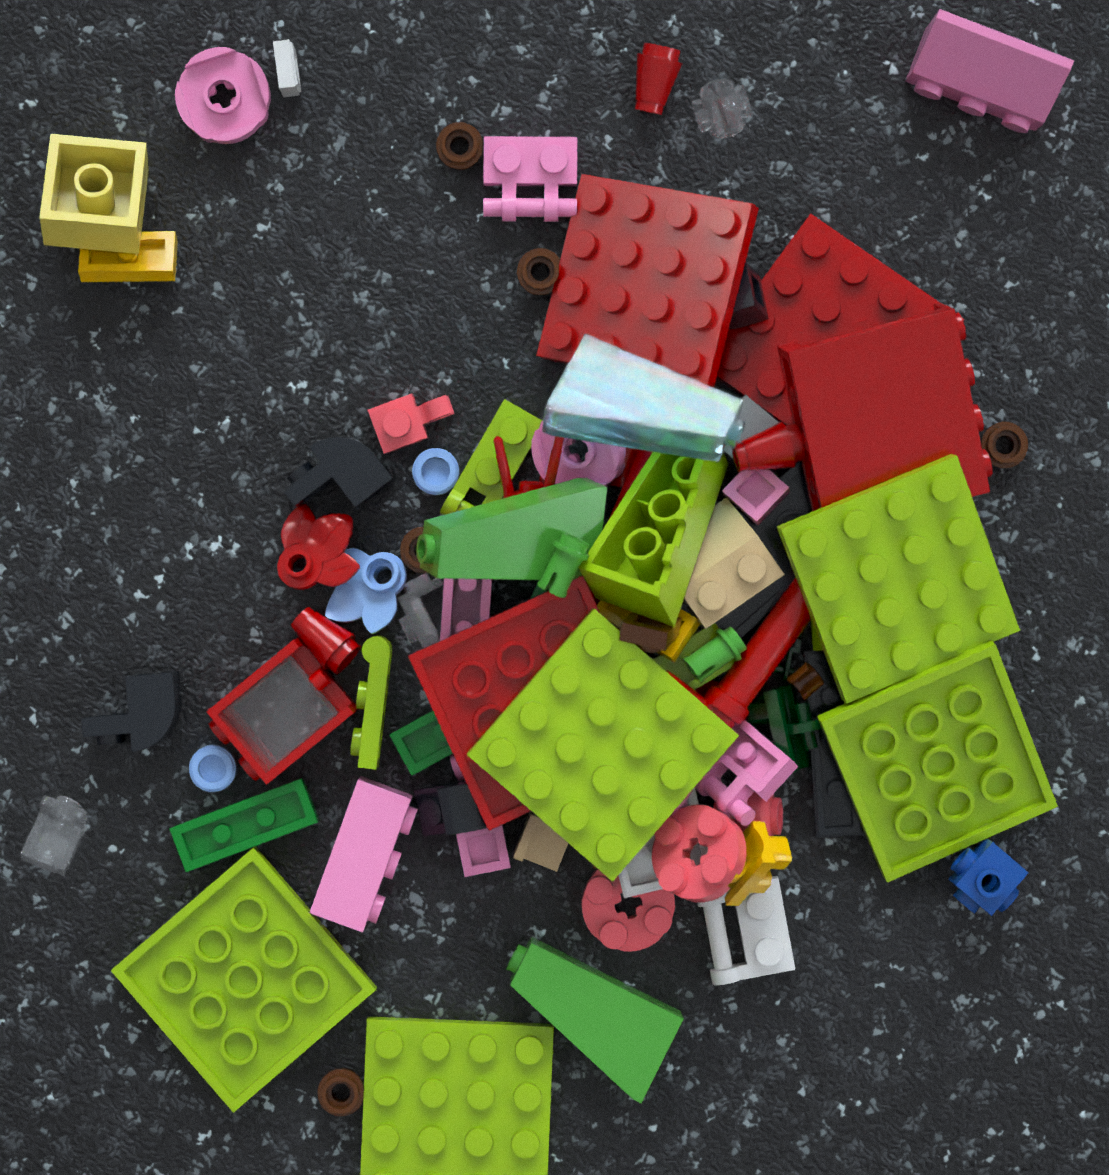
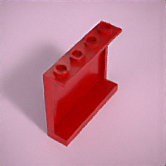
M943 303L933 304L934 310L805 345L793 341L777 346L793 423L797 424L804 443L805 460L801 461L812 512L950 454L958 457L972 497L990 492L988 477L993 474L992 463L988 452L981 447L979 432L984 430V422L978 405L973 404L970 387L975 385V376L970 361L967 358L964 359L961 341L966 339V329L960 313H955L954 308Z

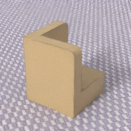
M530 811L514 850L513 858L519 861L526 859L557 872L568 842Z

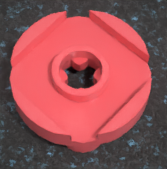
M690 805L681 808L672 817H668L654 833L652 864L659 885L664 890L690 902L703 903L720 898L730 889L728 885L733 881L735 874L740 875L745 866L747 852L742 830L726 814L710 806ZM697 843L708 848L707 854L700 857L699 865H696L695 861L690 859L691 850Z
M597 868L586 883L581 901L583 917L592 935L607 948L628 952L648 948L659 941L663 934L667 933L671 928L675 911L674 894L661 889L632 896V898L640 896L642 904L635 907V915L627 916L625 911L617 912L615 909V904L621 902L620 894L622 893L619 876L614 881H611Z

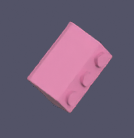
M939 9L923 33L905 82L915 85L914 91L924 97L940 100L941 96L959 102L957 107L968 114L982 117L986 112L1001 118V124L1004 127L1016 132L1028 133L1029 129L1036 131L1045 123L1071 71L1074 60Z

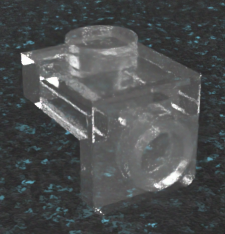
M428 573L405 583L403 587L406 594L397 598L406 614L399 618L406 636L411 644L419 640L423 648L439 641L440 635L420 597L444 586L442 578L431 580Z
M44 795L40 802V813L20 853L21 860L65 877L87 829V812L82 810V806L71 798L57 796L54 799Z

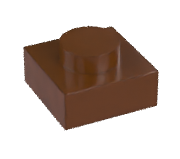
M631 612L621 622L619 640L633 643L644 652L666 651L679 636L681 617L677 618L675 627Z

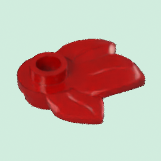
M306 504L295 508L289 514L281 530V540L285 550L280 555L277 563L280 579L288 587L296 590L308 589L316 583L336 587L349 581L360 569L357 561L344 553L352 536L353 518L347 514L335 513L324 515L316 520L314 513ZM300 558L306 559L305 568L300 572H293L294 562Z

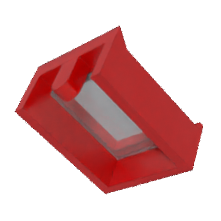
M296 638L206 712L212 718V721L208 724L217 738L225 745L231 742L242 755L238 761L245 772L255 781L261 778L267 785L358 709H356V704L330 672L323 670L302 640Z

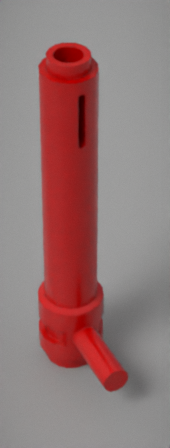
M796 577L747 643V649L740 654L742 659L739 661L735 660L718 685H711L704 696L669 670H666L667 673L731 729L735 724L740 726L750 713L748 706L811 620Z

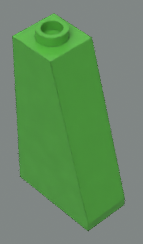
M576 478L424 520L423 534L419 536L416 545V554L420 568L432 576L442 579L541 580L556 549L553 541L555 539L560 540L563 532L588 543L589 547L586 553L589 552L603 530L607 487L589 478ZM579 567L573 579L582 576Z
M532 936L526 947L518 944L506 968L513 972L510 986L633 1100L642 1103L683 1021L681 1011Z

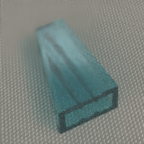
M585 334L545 406L542 432L556 437L719 462L727 446L732 448L737 446L746 422L739 419L743 400Z

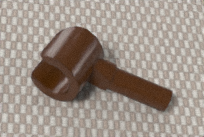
M807 662L787 678V681L799 690L804 700L825 684L817 670Z

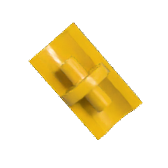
M752 821L743 832L747 852L745 866L741 874L736 873L733 881L728 885L730 889L724 898L726 906H739L749 893H765L771 886L772 874L770 869L785 870L792 862L787 838L785 836H768L765 822Z

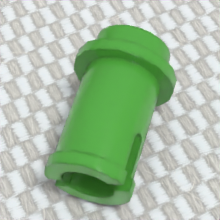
M563 532L560 540L555 539L553 541L556 549L541 580L537 584L543 590L549 588V593L561 598L566 597L567 590L581 561H587L589 555L586 553L589 544Z
M731 626L724 631L721 628L715 631L716 637L689 656L683 658L686 666L699 683H703L707 677L731 660L739 661L742 659L740 654L747 648Z

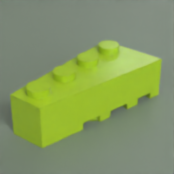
M674 418L587 553L589 555L588 560H583L579 566V570L596 599L675 627L729 464L713 430Z

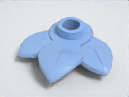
M356 548L346 549L344 553L355 559L360 565V569L349 581L334 589L327 604L325 616L330 620L342 623L354 622L362 618L366 629L371 634H374L389 625L397 612L396 595L403 589L407 580L406 567L392 553L379 552L369 556ZM385 569L391 570V579L385 584H379L377 582L379 572Z

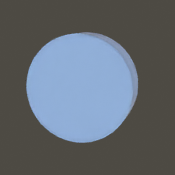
M427 449L418 455L413 464L412 474L416 485L430 495H442L454 488L459 479V465L454 456L444 449Z
M217 744L207 745L199 749L192 756L189 763V774L193 783L198 788L207 792H218L228 787L234 781L238 770L234 754L228 748Z

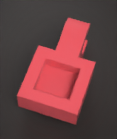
M409 394L368 409L384 454L428 439L429 437L424 425L455 414L447 395L417 406L413 394Z

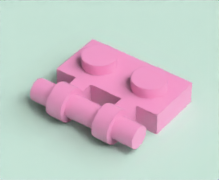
M484 136L483 184L484 186H502V198H483V217H502V221L516 222V217H544V222H558V217L577 215V199L558 198V187H577V137ZM516 186H544V198H516Z
M744 720L740 726L735 724L732 728L739 735L738 738L695 786V790L702 796L709 795L717 802L716 807L718 811L746 826L754 820L756 814L747 804V799L755 792L767 802L798 766ZM729 769L737 777L727 787L721 782V776Z

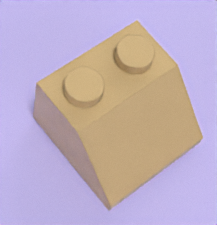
M727 497L714 506L683 600L692 615L698 619L699 625L703 629H707L785 575L758 535Z

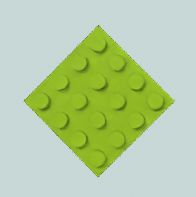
M954 454L942 457L777 526L841 699L846 704L921 673L988 640L995 642L1020 631L960 462Z
M592 609L467 752V755L611 881H614L739 735L637 645L620 641V630L596 609Z
M988 640L912 677L817 716L879 869L887 883L1058 807L997 646L992 640Z
M256 846L111 970L233 1113L377 989V986L315 915L309 913L310 909Z
M368 1017L360 1175H548L554 1026L543 1023Z

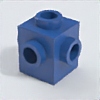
M984 839L974 850L967 848L956 858L951 866V870L954 873L948 880L958 888L953 896L972 913L975 914L979 908H982L992 916L997 909L1003 912L1014 902L1019 894V890L1016 887L1028 872L994 842ZM988 875L987 882L981 885L982 879Z

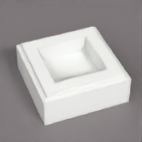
M290 40L273 41L279 89L283 97L299 96L301 84L295 47Z

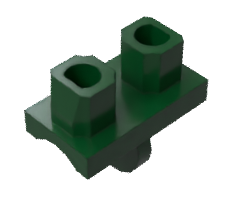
M793 684L779 686L763 692V696L754 699L748 706L750 712L748 714L749 722L752 726L770 723L773 740L770 742L798 766L793 773L799 769L811 766L808 750L818 748L815 730L822 728L818 718H812L809 702L797 703Z

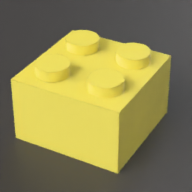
M50 134L40 210V225L44 245L139 254L149 172L147 143Z

